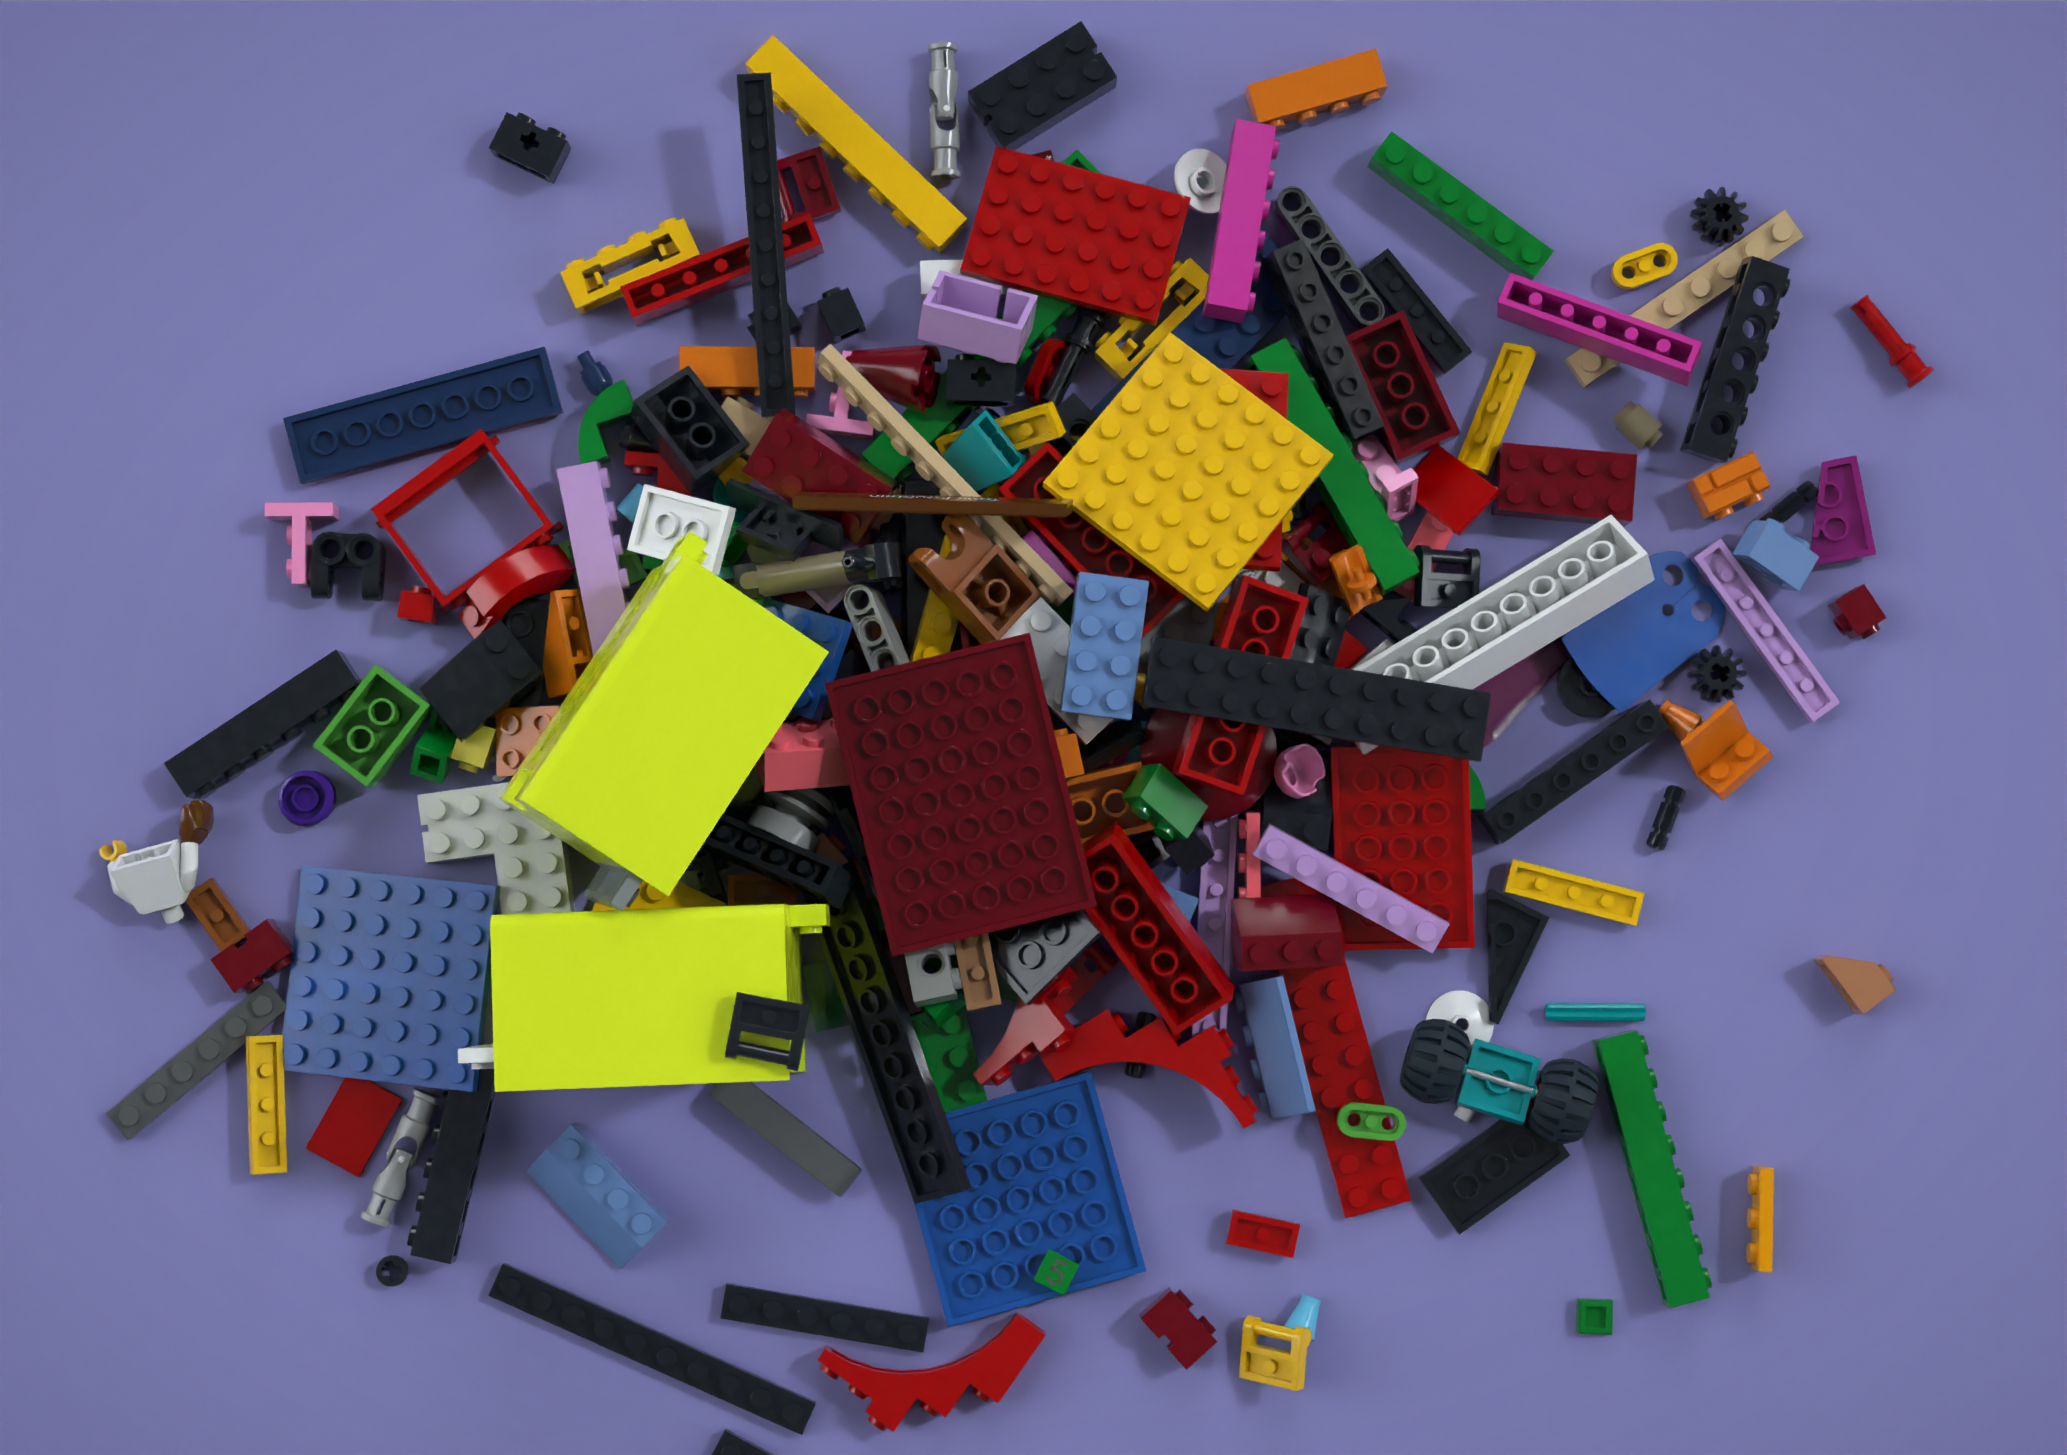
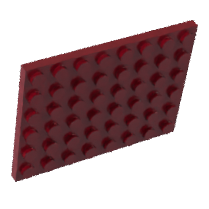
M1030 633L825 683L892 957L1097 906Z

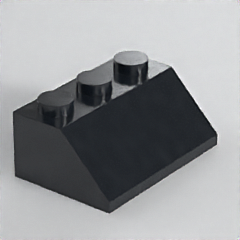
M689 365L642 394L633 402L630 417L690 494L716 479L750 446L747 439Z

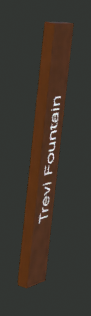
M799 492L793 496V508L795 510L1066 518L1073 512V499Z

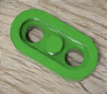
M1350 1102L1339 1109L1336 1118L1340 1131L1347 1136L1355 1138L1393 1141L1401 1137L1406 1129L1404 1114L1399 1109L1386 1105ZM1351 1113H1357L1360 1118L1359 1123L1355 1126H1350L1347 1121ZM1387 1116L1391 1117L1394 1122L1392 1128L1388 1130L1382 1127V1120Z

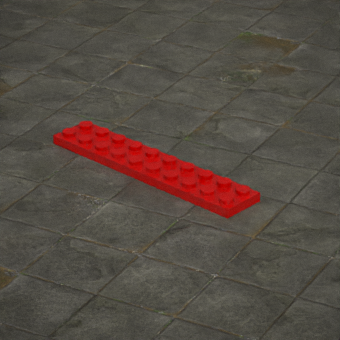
M1296 878L1261 886V897L1323 894ZM1344 953L1343 966L1277 969L1278 976H1283L1315 1112L1344 1217L1349 1218L1411 1201L1395 1140L1384 1141L1350 1137L1342 1133L1337 1125V1113L1347 1103L1357 1102L1385 1105ZM1351 1113L1347 1119L1350 1126L1357 1125L1360 1120L1357 1113ZM1389 1116L1382 1120V1127L1386 1130L1392 1128Z

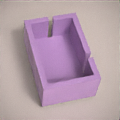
M940 270L932 285V289L929 290L922 304L917 339L928 341L936 346L943 345L959 349L967 354L986 356L1001 363L1009 362L1016 364L1033 328L1038 295L1008 288L1003 319H997L1002 286Z

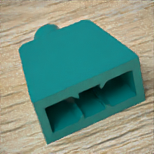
M984 410L942 455V458L976 492L1009 478L1026 461L987 410Z

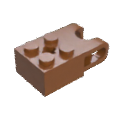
M948 514L942 522V529L950 540L951 551L947 558L944 559L933 549L919 548L909 556L908 562L913 570L980 644L1000 640L1042 593L998 544H993L968 515Z

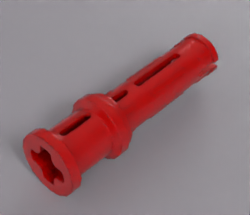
M1868 294L1850 307L1889 354V364L1892 367L1896 366L1907 379L1909 389L1934 371L1932 366L1927 367L1917 355L1914 344L1910 342L1908 344L1905 343L1871 301Z

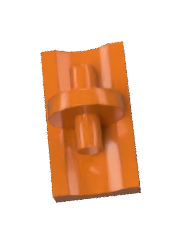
M1357 544L1349 549H1343L1330 557L1329 563L1350 613L1354 615L1365 606L1383 599L1377 586V579L1371 571L1362 546Z

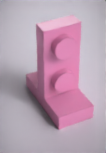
M843 351L842 356L846 358L847 356H850L852 352ZM839 386L837 393L831 392L829 412L834 413V417L807 414L806 422L825 435L874 441L875 428L868 421L850 419L851 404L845 399L842 393L843 390Z
M1373 433L1352 443L1351 452L1357 462L1361 461L1365 465L1369 473V479L1367 480L1374 491L1378 490L1383 496L1386 503V508L1384 509L1390 520L1394 519L1397 522L1413 514L1419 478L1414 470L1409 468L1402 472Z
M333 502L265 503V517L271 521H292V525H288L286 530L287 544L292 545V559H287L286 562L287 578L291 579V584L298 588L310 587L312 520H339V506Z

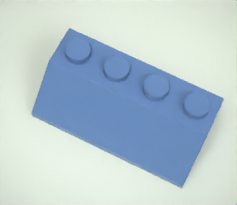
M1273 976L1238 985L1239 992L1234 993V999L1238 1013L1244 1012L1247 1026H1242V1032L1246 1046L1252 1045L1255 1059L1250 1060L1254 1080H1261L1263 1092L1258 1093L1262 1113L1268 1112L1271 1119L1316 1111L1283 976Z
M577 1123L571 1124L526 1171L620 1269L671 1221Z

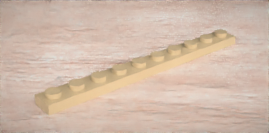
M831 344L820 353L816 363L819 365L818 369L822 376L828 381H835L843 390L842 393L845 399L851 405L859 406L868 415L867 420L872 427L880 432L883 430L892 439L891 444L894 449L902 456L907 455L916 464L917 472L925 480H932L940 488L941 496L981 497ZM968 515L992 543L998 544L1042 593L1040 597L1046 603H1053L1058 607L1073 592L1055 571L1000 516Z

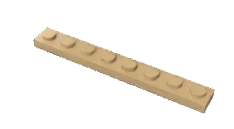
M1783 210L1629 316L1669 330L1734 286L1742 259L1754 256L1770 261L1800 241L1804 236L1786 210ZM1583 348L1564 360L1583 388L1621 363Z

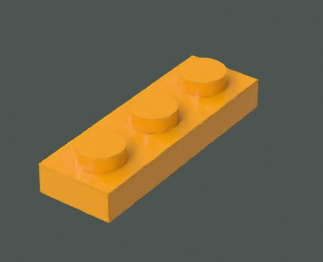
M1753 1166L1752 1174H1748L1747 1178L1748 1194H1752V1208L1747 1210L1746 1221L1748 1229H1752L1751 1242H1748L1746 1246L1747 1263H1751V1269L1755 1271L1772 1272L1774 1168Z

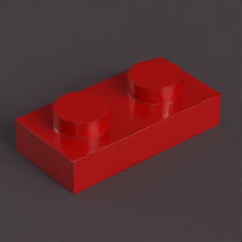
M1232 1209L1225 1243L1293 1258L1300 1224Z

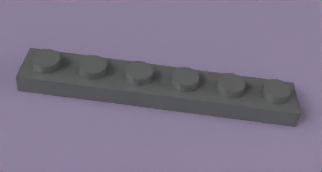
M266 981L106 1114L127 1140L132 1139L245 1046L246 1036H257L285 1012V1009H287L286 1001L270 981Z

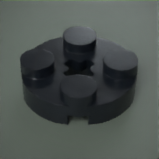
M1572 656L1563 663L1557 675L1556 693L1563 705L1569 711L1581 717H1599L1614 710L1615 707L1598 691L1592 689L1590 692H1587L1584 689L1585 684L1582 681L1585 676Z

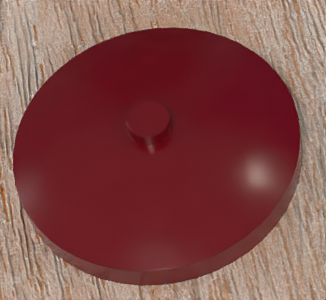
M1160 709L1154 710L1144 728L1147 741L1140 744L1142 766L1161 763L1170 772L1172 771L1190 714ZM1266 727L1244 796H1232L1175 776L1208 806L1200 820L1211 821L1232 817L1248 809L1263 795L1274 775V765L1277 759V743L1273 728Z

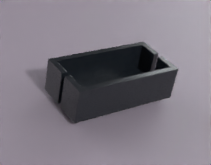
M1082 21L969 90L968 103L983 126L988 125V134L995 145L1003 149L1015 151L1116 88L1117 75L1102 52L1097 54V44Z

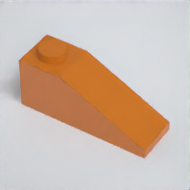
M580 589L552 591L550 595L542 665L549 699L567 697L593 658Z

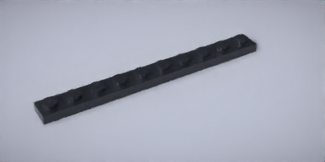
M771 72L737 74L761 417H774L776 413L783 409H787L796 415Z
M502 1264L488 1295L800 1435L803 1434L815 1407L816 1401L509 1264Z

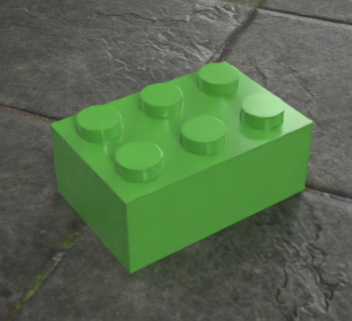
M375 664L313 744V747L366 787L375 789L431 716L432 705L383 667Z

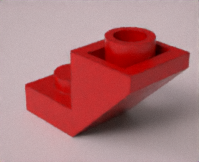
M625 451L624 465L627 469L633 470V475L650 477L653 476V471L658 472L656 487L693 497V494L689 493L660 454Z

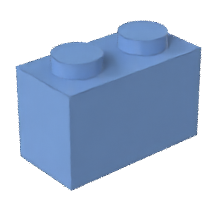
M1770 518L1766 521L1752 520L1732 555L1781 589L1800 591L1819 556L1809 550L1811 545L1807 541L1797 536L1791 537L1785 533V526L1778 521Z

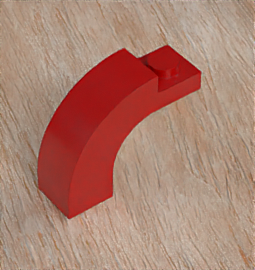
M541 545L519 551L491 567L467 590V594L471 599L458 616L475 639L501 620L505 613L521 600L535 594L561 590L576 568L559 545Z

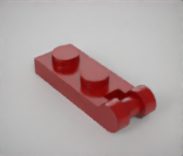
M1098 940L1070 966L1078 977L1070 984L1072 989L1060 999H1053L1064 1015L1118 963L1112 955L1108 956L1100 948L1102 944ZM1089 957L1099 966L1093 973L1083 965Z

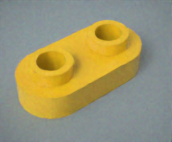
M1656 243L1621 256L1612 266V281L1623 290H1632L1665 278L1677 266V253L1672 246L1666 243ZM1654 257H1660L1664 261V266H1655L1653 263ZM1623 269H1630L1633 277L1631 279L1625 278L1622 275Z

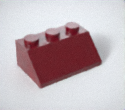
M1325 894L1231 899L1232 962L1234 968L1241 971L1343 966L1342 930L1332 898Z

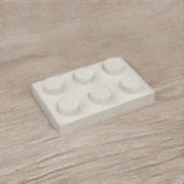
M644 484L627 550L665 560L679 538L691 531L708 543L703 550L708 555L702 566L712 573L719 575L736 508Z

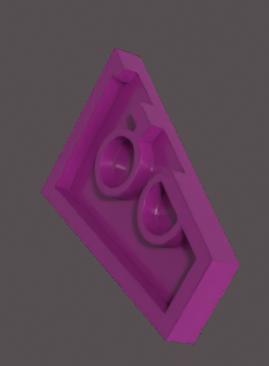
M1856 455L1821 463L1810 550L1819 556L1814 567L1876 555Z

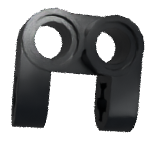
M329 531L318 535L312 545L310 582L312 598L331 599L334 586V569L356 568L362 569L363 600L382 601L386 550L383 543L367 533L342 534ZM332 542H338L340 547L338 555L328 559L325 556L326 547ZM364 544H372L374 548L373 555L367 560H361L359 549Z

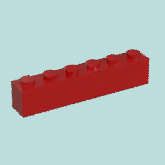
M810 213L782 223L785 268L824 253ZM746 237L620 286L636 326L752 281L749 239Z

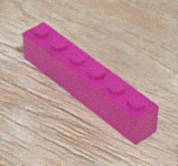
M1236 119L1228 152L1202 316L1242 324L1246 313L1253 312L1256 293L1250 292L1252 281L1257 282L1261 262L1255 261L1256 252L1263 249L1266 233L1260 230L1261 220H1267L1270 208V200H1265L1266 189H1272L1275 170L1270 169L1271 159L1276 160L1280 140L1274 139L1276 126Z
M1510 273L1497 302V317L1684 386H1688L1700 358L1701 341Z

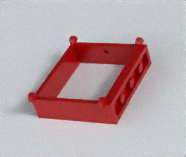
M479 429L371 508L379 520L376 522L377 526L380 529L385 528L443 606L439 609L443 615L453 609L457 610L465 606L471 599L467 594V590L491 567L519 551L535 546L548 545L554 539L553 535L564 528L560 521L556 524L551 522L496 447L500 443L498 437L495 435L490 439L482 429ZM491 452L544 525L446 596L393 523Z

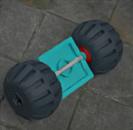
M1444 1019L1423 1020L1416 1025L1405 1053L1400 1074V1085L1411 1097L1423 1103L1438 1104L1447 1102L1455 1095L1462 1077L1463 1080L1456 1102L1457 1106L1522 1126L1530 1099H1532L1528 1122L1530 1127L1542 1138L1552 1143L1567 1144L1579 1141L1585 1134L1593 1114L1599 1087L1597 1075L1588 1066L1574 1059L1561 1058L1551 1060L1544 1065L1538 1081L1534 1085L1541 1061L1540 1058L1475 1038L1466 1064L1470 1041L1468 1035L1459 1026Z

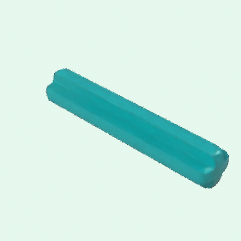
M1546 1003L1544 1016L1547 1021H1644L1646 1018V1007L1643 1003Z

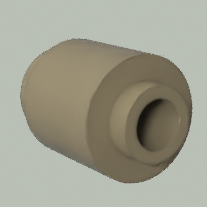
M1631 401L1612 420L1618 426L1616 429L1639 450L1644 446L1651 449L1663 436V433L1659 431L1663 424L1640 404L1636 406Z

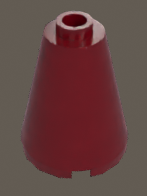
M927 344L854 350L850 356L845 358L885 399L919 413H926L927 411L924 407L931 408L934 404L941 373L935 372V362H941V356L936 346Z

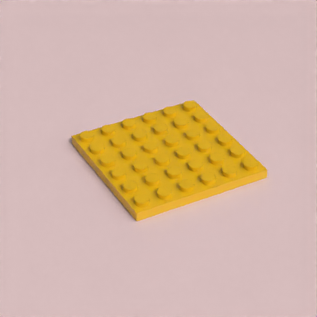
M1169 332L1046 478L1042 487L1057 499H1073V511L1208 612L1329 464L1334 454Z

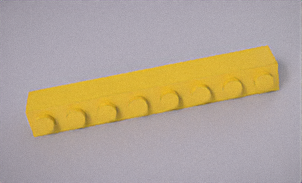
M774 35L745 63L749 74L771 72L773 104L784 114L789 111L797 119L795 121L796 126L806 136L809 137L813 134L821 141L819 144L821 150L833 160L837 156L845 164L843 170L855 182L861 179L869 187L868 194L879 205L885 202L894 210L891 215L902 227L906 228L909 225L918 233L915 238L925 249L930 251L934 248L940 254L967 227V218Z

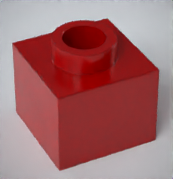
M412 586L411 591L401 590L397 617L404 621L436 625L440 602L435 595H432V591L429 588Z

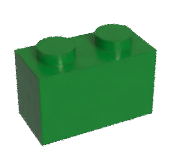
M1161 763L1143 765L1122 797L1131 806L1130 810L1134 815L1147 820L1155 828L1154 832L1167 841L1188 839L1208 807Z

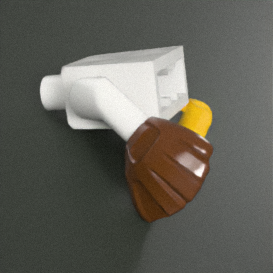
M194 800L190 804L183 805L179 830L181 843L179 839L129 853H127L126 844L121 840L112 841L114 853H112L110 845H103L99 852L103 859L110 861L107 868L114 894L130 905H133L140 914L144 915L160 910L166 924L175 923L182 919L185 914L181 904L186 901L190 891L195 887L198 870V846L205 841L213 826V807L205 800Z

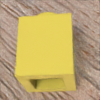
M483 726L462 743L457 738L450 757L459 761L457 768L476 774L479 768L488 770L490 758L493 757L496 748L497 730Z

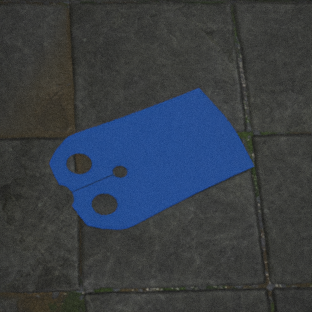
M1667 551L1649 556L1654 581L1572 629L1561 638L1587 680L1620 713L1678 666L1712 642L1720 632L1724 620L1725 605L1711 587L1700 582L1697 573L1698 568L1683 552ZM1668 565H1677L1683 572V579L1677 586L1668 585L1663 579V571ZM1700 600L1706 601L1712 609L1711 617L1704 622L1697 621L1692 615L1693 604ZM1670 604L1673 606L1674 612L1671 616L1663 614V605Z

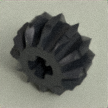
M1720 187L1716 194L1713 190L1708 189L1704 193V198L1698 197L1694 201L1697 209L1690 212V217L1699 221L1693 224L1692 230L1702 229L1704 231L1700 237L1702 241L1712 236L1713 245H1718L1722 238L1729 244L1734 240V234L1741 235L1744 232L1741 224L1746 223L1749 216L1740 212L1747 206L1746 202L1737 204L1734 201L1738 197L1737 192L1734 191L1727 197L1725 187ZM1717 211L1724 214L1720 222L1715 219Z
M1719 645L1713 646L1711 653L1704 648L1699 651L1701 660L1698 658L1691 659L1690 664L1697 671L1688 672L1687 677L1691 679L1697 678V683L1692 684L1690 688L1692 691L1700 688L1703 689L1700 699L1706 700L1712 694L1713 702L1720 703L1722 695L1727 700H1731L1734 698L1732 689L1738 691L1743 689L1744 685L1736 679L1746 676V671L1737 670L1736 666L1742 664L1743 659L1730 660L1733 655L1731 648L1726 649L1723 654ZM1720 668L1723 675L1719 677L1720 679L1713 680L1710 673Z

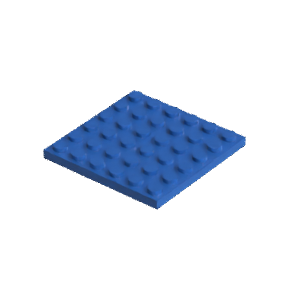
M302 866L292 949L294 953L291 958L292 963L286 1000L287 1009H285L282 1033L284 1070L477 1092L479 1069H472V1063H458V1049L479 1046L483 1043L491 973L490 920L491 915H497L500 886Z
M1091 1072L945 1113L971 1188L945 1197L918 1204L914 1203L948 1327L1061 1296L1056 1291L1033 1280L1048 1249L1080 1264L1065 1294L1146 1271Z

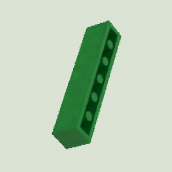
M1392 131L1372 156L1367 166L1510 273L1533 280L1554 252Z

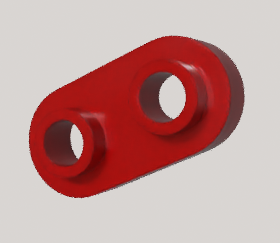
M1051 338L1040 346L1029 376L1024 382L1025 396L1028 401L1040 405L1044 404L1040 401V397L1046 389L1067 343Z

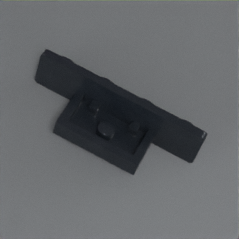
M732 478L726 482L729 506L749 514L736 528L737 539L792 562L800 556L812 541L836 551H842L845 547L843 527L836 520L810 510H795L793 503Z

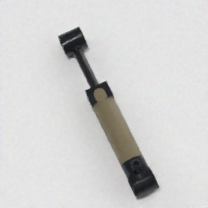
M876 543L863 546V548L798 557L794 562L785 559L766 563L753 562L733 565L734 578L722 580L754 601L773 598L775 595L862 582L901 578L898 543Z

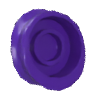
M300 771L289 776L282 783L278 793V803L282 814L288 821L297 826H310L320 823L333 812L337 801L336 788L328 777L318 771Z

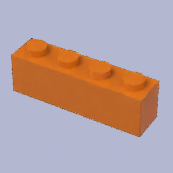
M1375 48L1247 85L1245 95L1253 121L1276 126L1275 131L1284 128L1287 122L1297 120L1298 123H1306L1316 119L1317 114L1329 111L1330 114H1337L1348 110L1350 104L1361 102L1362 105H1369L1381 100V96L1384 95L1388 85L1377 49Z
M679 346V371L689 365L709 392H721V397L727 398V396L737 398L738 396L741 397V393H754V397L760 398L756 347ZM791 347L794 398H808V393H816L815 347Z

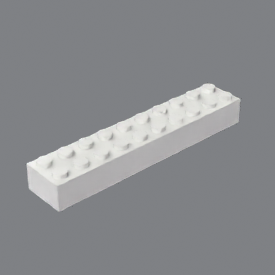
M1609 515L1353 670L1473 690L1654 581L1648 553L1612 515ZM1354 742L1364 755L1378 747V745Z

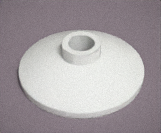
M1206 149L1190 150L1178 160L1174 171L1176 189L1183 198L1184 196L1191 197L1189 203L1191 209L1202 214L1219 212L1226 163L1217 154Z
M1450 991L1441 995L1432 1003L1426 1020L1444 1019L1455 1024L1459 1018H1464L1467 1021V1028L1464 1032L1468 1035L1470 1041L1468 1058L1475 1038L1486 1042L1490 1041L1494 1023L1489 1021L1488 1005L1479 996L1468 991Z

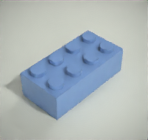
M1079 572L1077 574L1059 712L1124 721L1131 720L1149 581Z

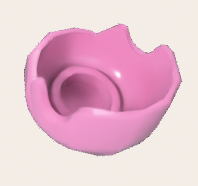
M1307 743L1292 746L1282 751L1274 765L1276 784L1284 794L1295 799L1315 793L1317 791L1314 788L1316 783L1325 776L1322 757L1316 748Z

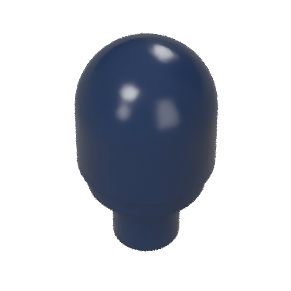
M589 351L577 356L584 369L580 372L582 375L581 379L592 395L598 396L606 388L613 385V379L606 366L601 361L595 362Z

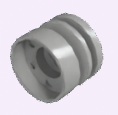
M815 788L764 792V796L774 805V808L757 805L747 824L814 852L820 840L809 828L811 826L827 830L829 822L824 817L833 818L836 814L831 801Z

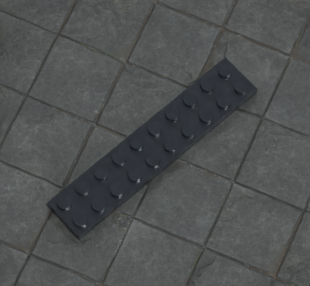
M1154 636L1151 638L1141 706L1481 762L1491 693Z
M855 862L845 863L841 866L856 880L840 909L829 905L830 926H822V933H817L914 1203L918 1204L963 1192L971 1188L965 1167ZM803 894L807 905L826 904Z

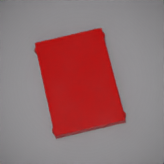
M1440 446L1434 448L1414 469V472L1419 477L1415 503L1458 536L1500 494L1496 486L1490 484Z
M345 1078L313 1136L307 1142L306 1149L356 1177H360L364 1173V1168L397 1109L402 1105L403 1098L370 1080Z

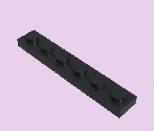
M730 1283L726 1284L720 1317L726 1320L922 1353L924 1352L929 1317Z

